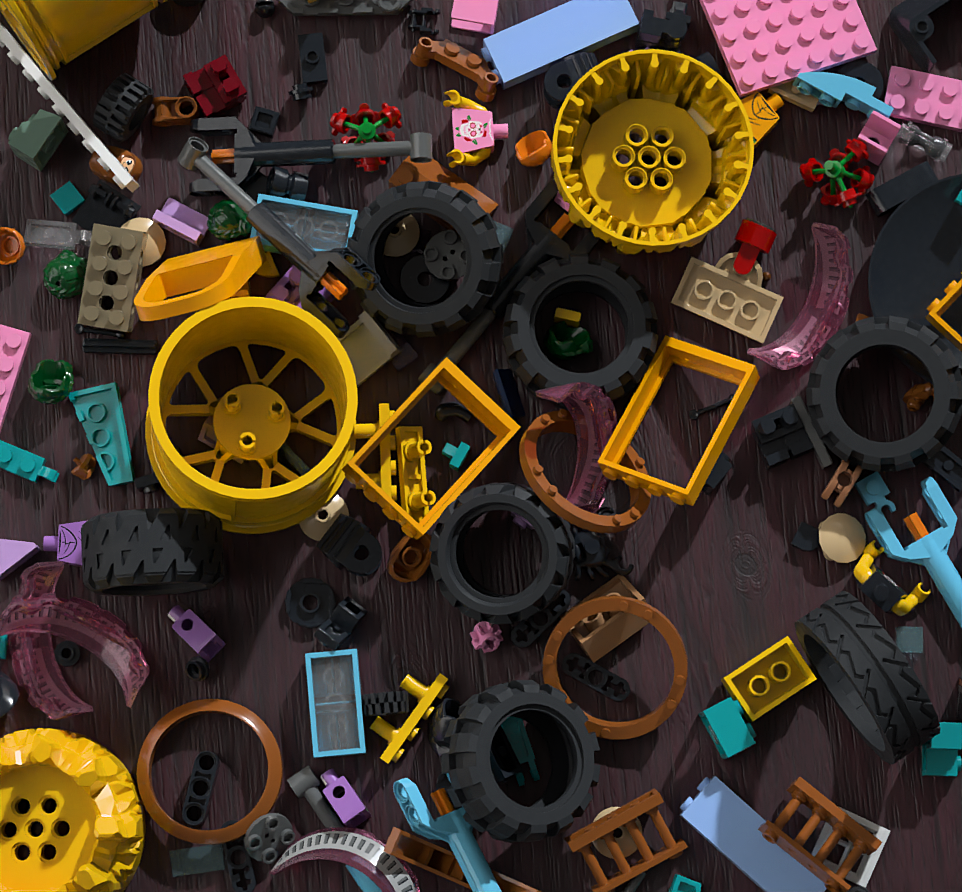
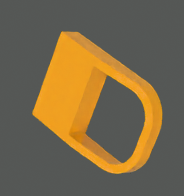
M260 236L166 259L145 280L134 298L139 319L141 321L161 320L197 311L233 296L267 260ZM202 289L192 294L164 300L167 297Z

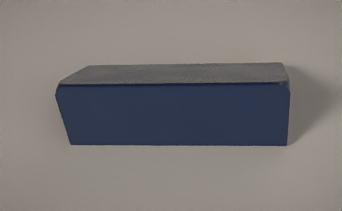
M510 369L494 370L493 379L504 412L513 420L525 417V411L512 371Z

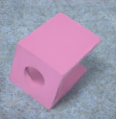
M454 0L451 27L493 35L499 0Z
M874 110L857 139L867 146V153L869 154L867 160L879 166L902 126ZM869 138L877 139L879 144L870 140Z

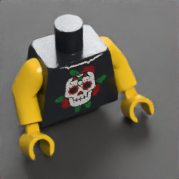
M873 540L864 548V554L854 568V576L857 578L855 582L859 589L885 613L892 614L894 612L898 616L906 615L918 603H922L931 593V590L924 592L920 588L923 583L920 582L908 595L873 563L874 559L884 551L883 547L877 550L874 546L876 541Z

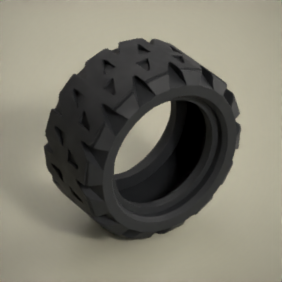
M513 482L492 483L470 489L459 495L455 501L445 508L432 532L429 552H432L430 567L434 581L439 583L441 594L453 607H457L465 616L480 622L511 624L516 621L525 620L542 611L559 597L573 571L575 543L569 529L571 527L569 522L554 513L541 501L532 488L524 484ZM491 510H507L522 516L534 527L540 538L543 555L541 568L532 584L520 593L498 594L491 592L474 580L466 566L464 543L467 533L480 516Z
M191 508L124 510L93 516L81 527L83 584L95 594L149 596L188 593L211 589L219 584L225 576L222 521L209 511Z

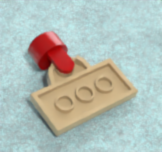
M743 219L734 238L735 241L742 244L739 252L728 253L720 258L715 267L691 257L671 303L763 344L784 297L761 287L763 273L756 258L759 252L769 254L777 236L776 231L753 219Z

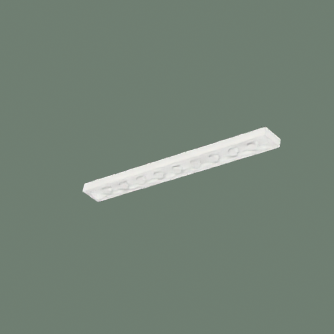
M0 22V46L3 48L6 45L10 50L7 53L10 59L16 65L19 63L23 65L25 69L22 73L31 83L36 81L40 85L37 88L38 92L46 100L51 98L55 103L52 108L61 118L63 116L68 118L70 122L67 123V126L76 136L80 133L85 138L82 141L83 145L91 153L96 151L100 156L97 161L106 171L109 169L113 171L115 176L112 179L121 189L127 187L133 193L140 185Z

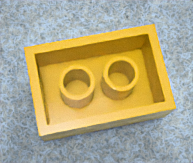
M786 636L721 679V682L733 700L739 702L744 712L743 715L750 723L817 678L790 638Z

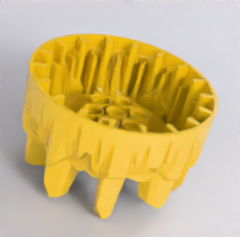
M659 49L635 50L621 53L596 65L581 77L567 94L559 110L554 127L551 168L554 171V180L559 194L564 202L569 203L568 215L572 223L582 228L591 227L595 237H599L605 242H612V246H617V253L636 254L642 249H645L647 253L653 250L658 253L670 252L676 246L679 248L684 246L692 247L700 243L709 232L715 230L737 205L746 189L753 167V132L749 117L740 98L733 88L706 64L690 56L673 51ZM633 133L638 134L642 141L634 143L630 140L629 135ZM655 135H664L667 142L664 144L658 143L655 140ZM623 154L628 157L629 162L621 164L617 161L616 156ZM645 155L651 156L654 159V163L647 165L642 161L641 157ZM674 156L678 158L680 164L673 166L668 163L667 158ZM631 176L638 177L641 180V185H632L628 178ZM662 177L667 185L659 187L655 184L654 179Z
M26 729L15 731L0 738V892H124L133 879L140 863L146 833L143 802L137 785L124 764L109 749L97 741L82 734L63 729ZM50 798L54 799L57 804L56 810L52 813L46 812L44 808L45 802ZM22 799H27L30 803V809L25 814L20 813L18 810V804ZM37 821L43 826V832L38 837L34 836L31 832L32 825ZM62 821H66L70 826L69 833L66 836H61L57 831V827ZM9 822L14 823L17 828L16 834L13 837H8L5 834V826ZM50 844L56 848V855L51 860L47 859L44 855L45 847ZM22 845H26L30 850V855L26 860H21L18 856V849Z

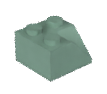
M40 109L28 121L22 122L18 128L15 127L11 131L8 144L16 157L41 172L69 131L60 116Z

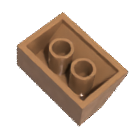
M617 575L559 616L561 620L569 611L586 601L604 596H624L647 602L624 576ZM606 611L584 618L574 625L569 632L584 653L594 663L649 622L627 612Z

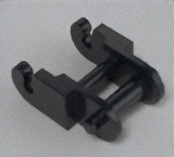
M424 7L421 8V11L417 9L410 10L408 14L412 15L411 25L407 26V29L411 30V32L420 31V34L438 35V29L432 31L431 28H426L425 24L427 15H440L441 10L436 9V11H433L432 8ZM417 16H422V25H416Z

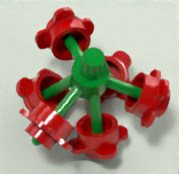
M362 103L357 113L352 115L346 114L347 109L343 107L339 113H334L331 117L330 126L333 127L331 134L333 136H337L338 132L346 134L349 129L358 131L359 137H342L340 140L342 144L363 143V141L369 143L373 139V142L395 141L394 132L388 131L377 135L376 129L381 125L388 129L394 126L400 129L402 127L400 122L401 113L397 107H390L387 103L382 104L383 110L380 112H374L369 108L368 104ZM386 157L350 158L356 162L361 161V163L356 164V167H364V171L374 172L379 170V165L386 164L385 160H381Z
M854 138L851 141L848 139L846 141L847 146L844 148L846 154L840 152L837 148L832 149L829 152L830 158L825 162L824 168L815 158H809L806 164H801L800 173L807 187H811L813 182L821 181L824 174L830 177V183L821 188V193L823 194L821 204L825 206L834 205L835 208L841 205L844 209L852 208L853 205L858 203L856 198L864 195L866 189L872 186L875 177L870 173L869 166H864L862 169L858 168L853 173L849 172L848 169L852 161L859 162L863 158H869L867 146L861 140ZM844 176L851 178V185L854 188L846 189L842 181Z

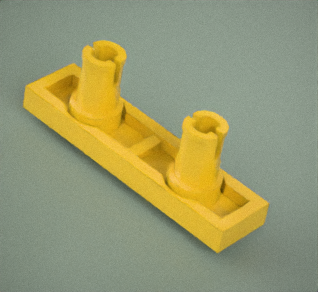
M389 403L379 404V421L377 423L354 424L355 439H368L377 432L395 412V410H390ZM389 433L380 442L381 471L366 475L394 501H397V485H392L391 476L396 475V460H391V450H396L395 435H390ZM356 484V489H362L359 485Z
M399 426L395 428L401 508L419 523L429 512V505L434 504L436 501L434 492L431 490L427 491L425 455L431 452L432 446L428 440H423L422 426Z
M440 673L431 686H425L410 674L405 677L400 686L418 699V705L403 726L398 729L379 716L375 719L370 729L387 740L389 745L380 759L387 764L391 761L395 763L405 751L401 747L406 739L410 742L420 730L416 725L421 718L427 720L434 710V707L431 706L436 697L442 699L449 689V686L446 685L448 678Z

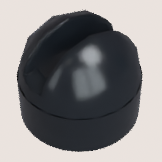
M257 0L255 3L256 13L262 18L271 17L275 12L273 0ZM259 4H271V6L259 7Z

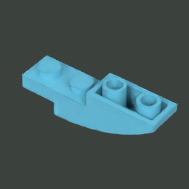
M828 72L799 73L792 84L797 87L800 93L812 95L819 99V102L824 106L836 108L843 101L848 108L855 111L859 110L867 114L868 118L873 110L889 118L894 109L872 96L876 87L840 74Z

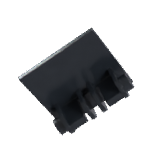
M99 180L97 184L93 183L88 190L90 194L72 219V222L91 234L94 223L121 228L123 224L135 217L141 206Z

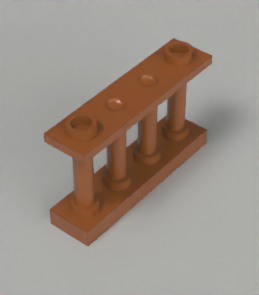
M798 777L787 789L791 793L792 799L775 822L772 823L767 820L760 825L758 830L763 833L764 839L772 844H777L825 883L824 886L830 892H846L851 886L844 879L862 854L869 856L879 848L882 842L803 778ZM800 804H804L812 810L813 815L793 840L782 829ZM821 821H826L832 826L833 832L814 857L802 846ZM841 837H846L853 843L854 848L837 872L834 873L823 863Z
M655 788L564 838L572 852L577 850L582 853L598 883L590 887L592 892H614L615 887L668 858L675 859L683 854V850L688 847L681 837L677 840L673 839L658 810L660 808L659 805L664 801ZM643 813L650 815L665 844L664 847L653 853L636 824V817ZM622 825L627 827L643 859L630 866L613 836L614 829ZM598 838L604 839L620 869L619 872L606 878L590 848L591 842Z

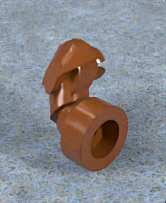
M930 382L915 384L904 394L903 401L907 403L906 406L910 411L919 410L920 406L929 396H933L934 402L933 384Z

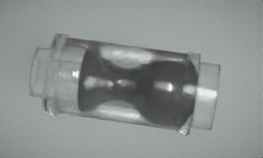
M910 120L907 125L901 124L902 127L896 137L900 138L899 144L915 146L925 151L929 157L934 158L933 161L937 162L939 160L944 163L953 146L948 143V139L945 138L943 140L937 136L932 137L922 132Z

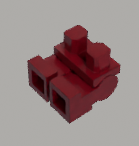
M225 54L205 64L203 68L183 75L184 84L197 103L204 118L220 117L226 111L243 103L246 99L247 91Z

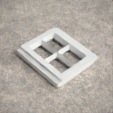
M839 807L882 842L879 848L869 856L862 854L863 858L857 872L850 871L845 879L866 888L890 830ZM825 822L812 851L814 857L833 832L832 826ZM839 840L838 844L846 848L838 865L828 860H825L823 864L836 873L847 858L850 850L854 848L851 841Z

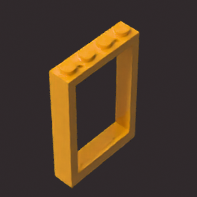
M665 335L647 372L644 374L598 460L602 474L611 480L620 479L625 481L630 487L647 489L654 496L660 497L663 495L669 497L676 504L684 505L685 503L693 506L760 379L756 366ZM673 363L739 385L686 489L619 465Z
M446 357L341 470L345 472L344 475L348 481L359 485L364 490V495L370 501L377 502L383 508V513L389 519H395L402 526L401 529L407 536L418 540L436 522L445 508L455 501L520 429V426ZM438 381L497 437L422 520L417 523L358 466Z

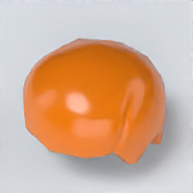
M543 130L529 133L515 145L516 156L519 162L526 167L544 164L551 156L552 142Z
M0 227V265L17 263L23 257L25 251L23 236L13 228Z

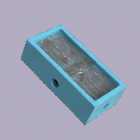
M258 194L257 204L264 202L315 251L346 248L348 237H352L356 226L354 222L359 216L358 210L265 194ZM252 226L250 238L260 236L264 251L281 254Z
M357 649L305 653L314 758L367 754Z

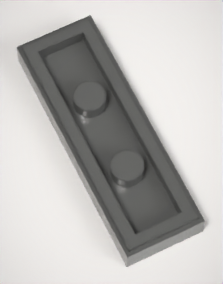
M801 396L792 398L790 405L794 404L804 429L813 443V452L821 469L824 470L831 467L833 462L823 441L819 438L811 423L810 414Z

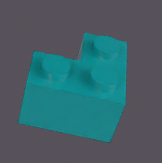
M939 722L940 733L922 745V776H958V771H961L962 759L961 756H958V750L962 749V723Z

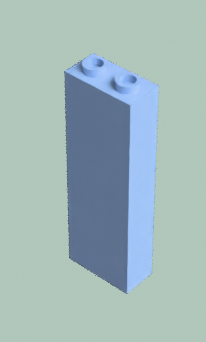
M572 0L484 38L481 52L486 62H491L493 67L491 72L495 73L499 78L497 84L500 83L503 90L548 71L551 66L559 63L567 56L583 52L589 53L637 32L639 22L628 0Z
M713 776L711 779L706 777L698 785L697 789L700 792L694 799L689 796L680 806V809L683 811L679 816L764 892H824L827 889L823 881L777 844H772L764 839L763 833L758 828L765 820L716 776Z

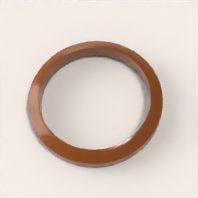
M561 409L547 412L537 417L521 438L519 457L523 473L541 501L561 518L589 531L617 533L635 525L648 509L651 493L647 489L641 487L636 489L629 486L631 496L629 510L619 515L604 516L590 513L570 503L557 492V487L551 485L542 472L543 467L539 465L536 454L538 437L551 432H565L588 440L585 415ZM610 427V438H611V436H612V434H613V432H614V429H612L611 427ZM629 444L619 465L648 475L644 466V459L639 457Z
M624 596L594 598L569 611L552 631L543 657L544 683L566 694L558 673V653L565 635L584 618L606 611L627 612L643 618L662 634L672 653L674 680L668 695L656 709L641 718L626 722H610L595 718L584 712L589 719L584 724L588 733L595 732L596 737L620 740L644 735L664 723L680 703L688 676V660L684 643L671 621L651 605ZM567 695L565 702L567 704L573 703Z
M221 699L192 701L167 713L147 735L137 763L138 789L142 802L150 816L160 827L174 837L198 845H220L245 836L248 828L256 819L271 812L278 799L283 780L281 752L274 735L267 725L255 713L244 706ZM217 713L228 715L252 728L259 736L265 748L268 760V778L265 790L253 810L233 825L217 830H197L183 826L166 814L155 796L151 777L155 752L166 734L180 722L201 714Z

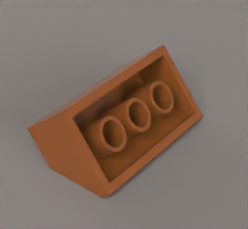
M408 156L388 181L389 189L408 182L435 181L447 183L451 187L464 190L477 199L479 206L486 213L489 212L490 216L499 206L433 158L428 163L411 162L410 156ZM424 213L447 230L457 232L444 219L436 215Z

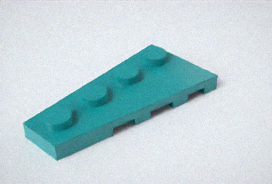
M113 382L70 392L68 397L73 403L77 417L87 434L86 437L94 449L96 459L108 486L114 487L135 482L118 383Z

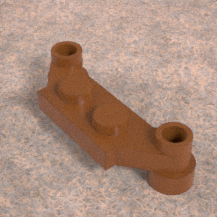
M421 37L417 46L413 48L410 60L414 65L426 67L430 59H435L477 82L478 86L475 95L479 100L491 102L494 99L499 78L495 73L491 72L488 67L489 62L448 39L444 41H432L428 37Z

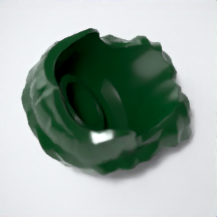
M231 199L221 200L210 209L207 226L216 238L231 242L233 238L246 237L248 234H251L252 225L246 221L247 214Z
M63 250L43 270V281L46 289L54 297L63 300L71 299L81 294L88 260L78 257L72 251Z
M564 321L552 325L543 338V343L548 353L563 361L595 351L593 340L586 328L582 326L570 328Z
M41 360L36 364V369L31 373V377L28 380L27 388L29 393L35 400L41 403L57 404L62 402L70 395L74 384L72 365L64 360Z

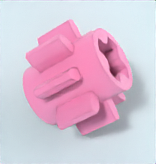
M486 621L476 624L473 632H470L471 642L475 650L482 648L484 653L496 650L500 642L503 641L500 634L502 631L498 624L492 626L491 623Z

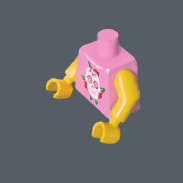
M449 90L444 92V94L448 95L451 101H443L445 107L452 105L455 107L452 108L454 150L447 154V157L451 156L455 161L449 163V167L454 168L457 165L476 166L488 158L490 153L494 152V139L508 138V123L493 124L492 112L487 111L482 105L460 96L456 90Z

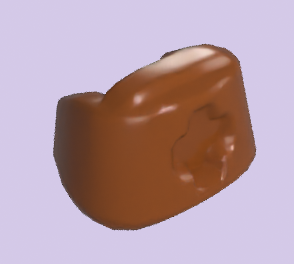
M89 453L84 454L81 459L77 457L73 459L77 466L71 470V473L83 480L88 479L95 470L96 459Z

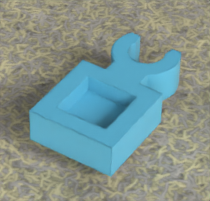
M877 471L854 484L867 506L874 503L875 509L882 515H884L881 511L882 506H887L891 513L896 510L894 503L886 500L884 497L890 491Z

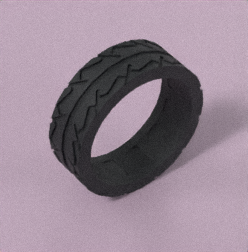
M841 591L820 605V609L816 608L794 622L798 640L827 692L860 737L882 760L889 764H895L898 760L914 751V747L923 745L940 733L937 713L916 673L882 625L853 595L846 591Z

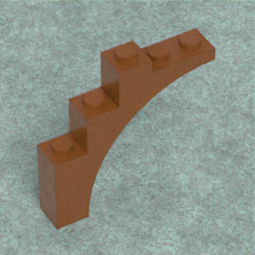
M393 827L383 850L384 852L471 889L453 852ZM491 869L502 892H542Z

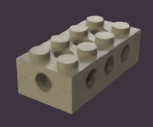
M93 224L77 324L132 332L136 311L134 298L139 292L148 233ZM119 246L122 250V256L115 260L112 257V251L115 247ZM115 271L118 275V281L116 284L111 285L108 281V276L111 272ZM108 296H111L114 300V306L110 310H107L104 306V300Z

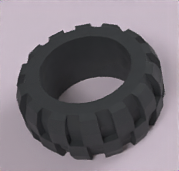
M873 316L855 321L854 324L842 330L840 329L826 341L827 343L820 353L816 355L809 371L806 397L811 423L819 438L827 445L831 452L845 462L848 459L851 460L850 464L859 465L861 469L890 472L915 467L930 459L944 447L954 433L961 418L962 376L959 364L951 349L945 345L937 334L926 326L912 322L907 318ZM875 348H896L913 355L927 369L933 383L934 402L927 420L912 435L894 442H875L859 436L846 424L838 407V384L845 368L857 356Z

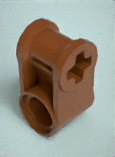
M161 96L153 98L152 101L154 105L152 125L154 126L190 125L192 119L200 118L201 115L195 100L188 96ZM185 107H193V111L189 115L182 114Z

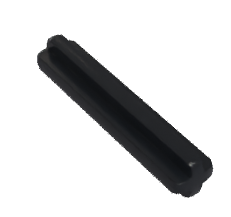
M85 338L82 349L84 353L156 355L158 344L156 340Z

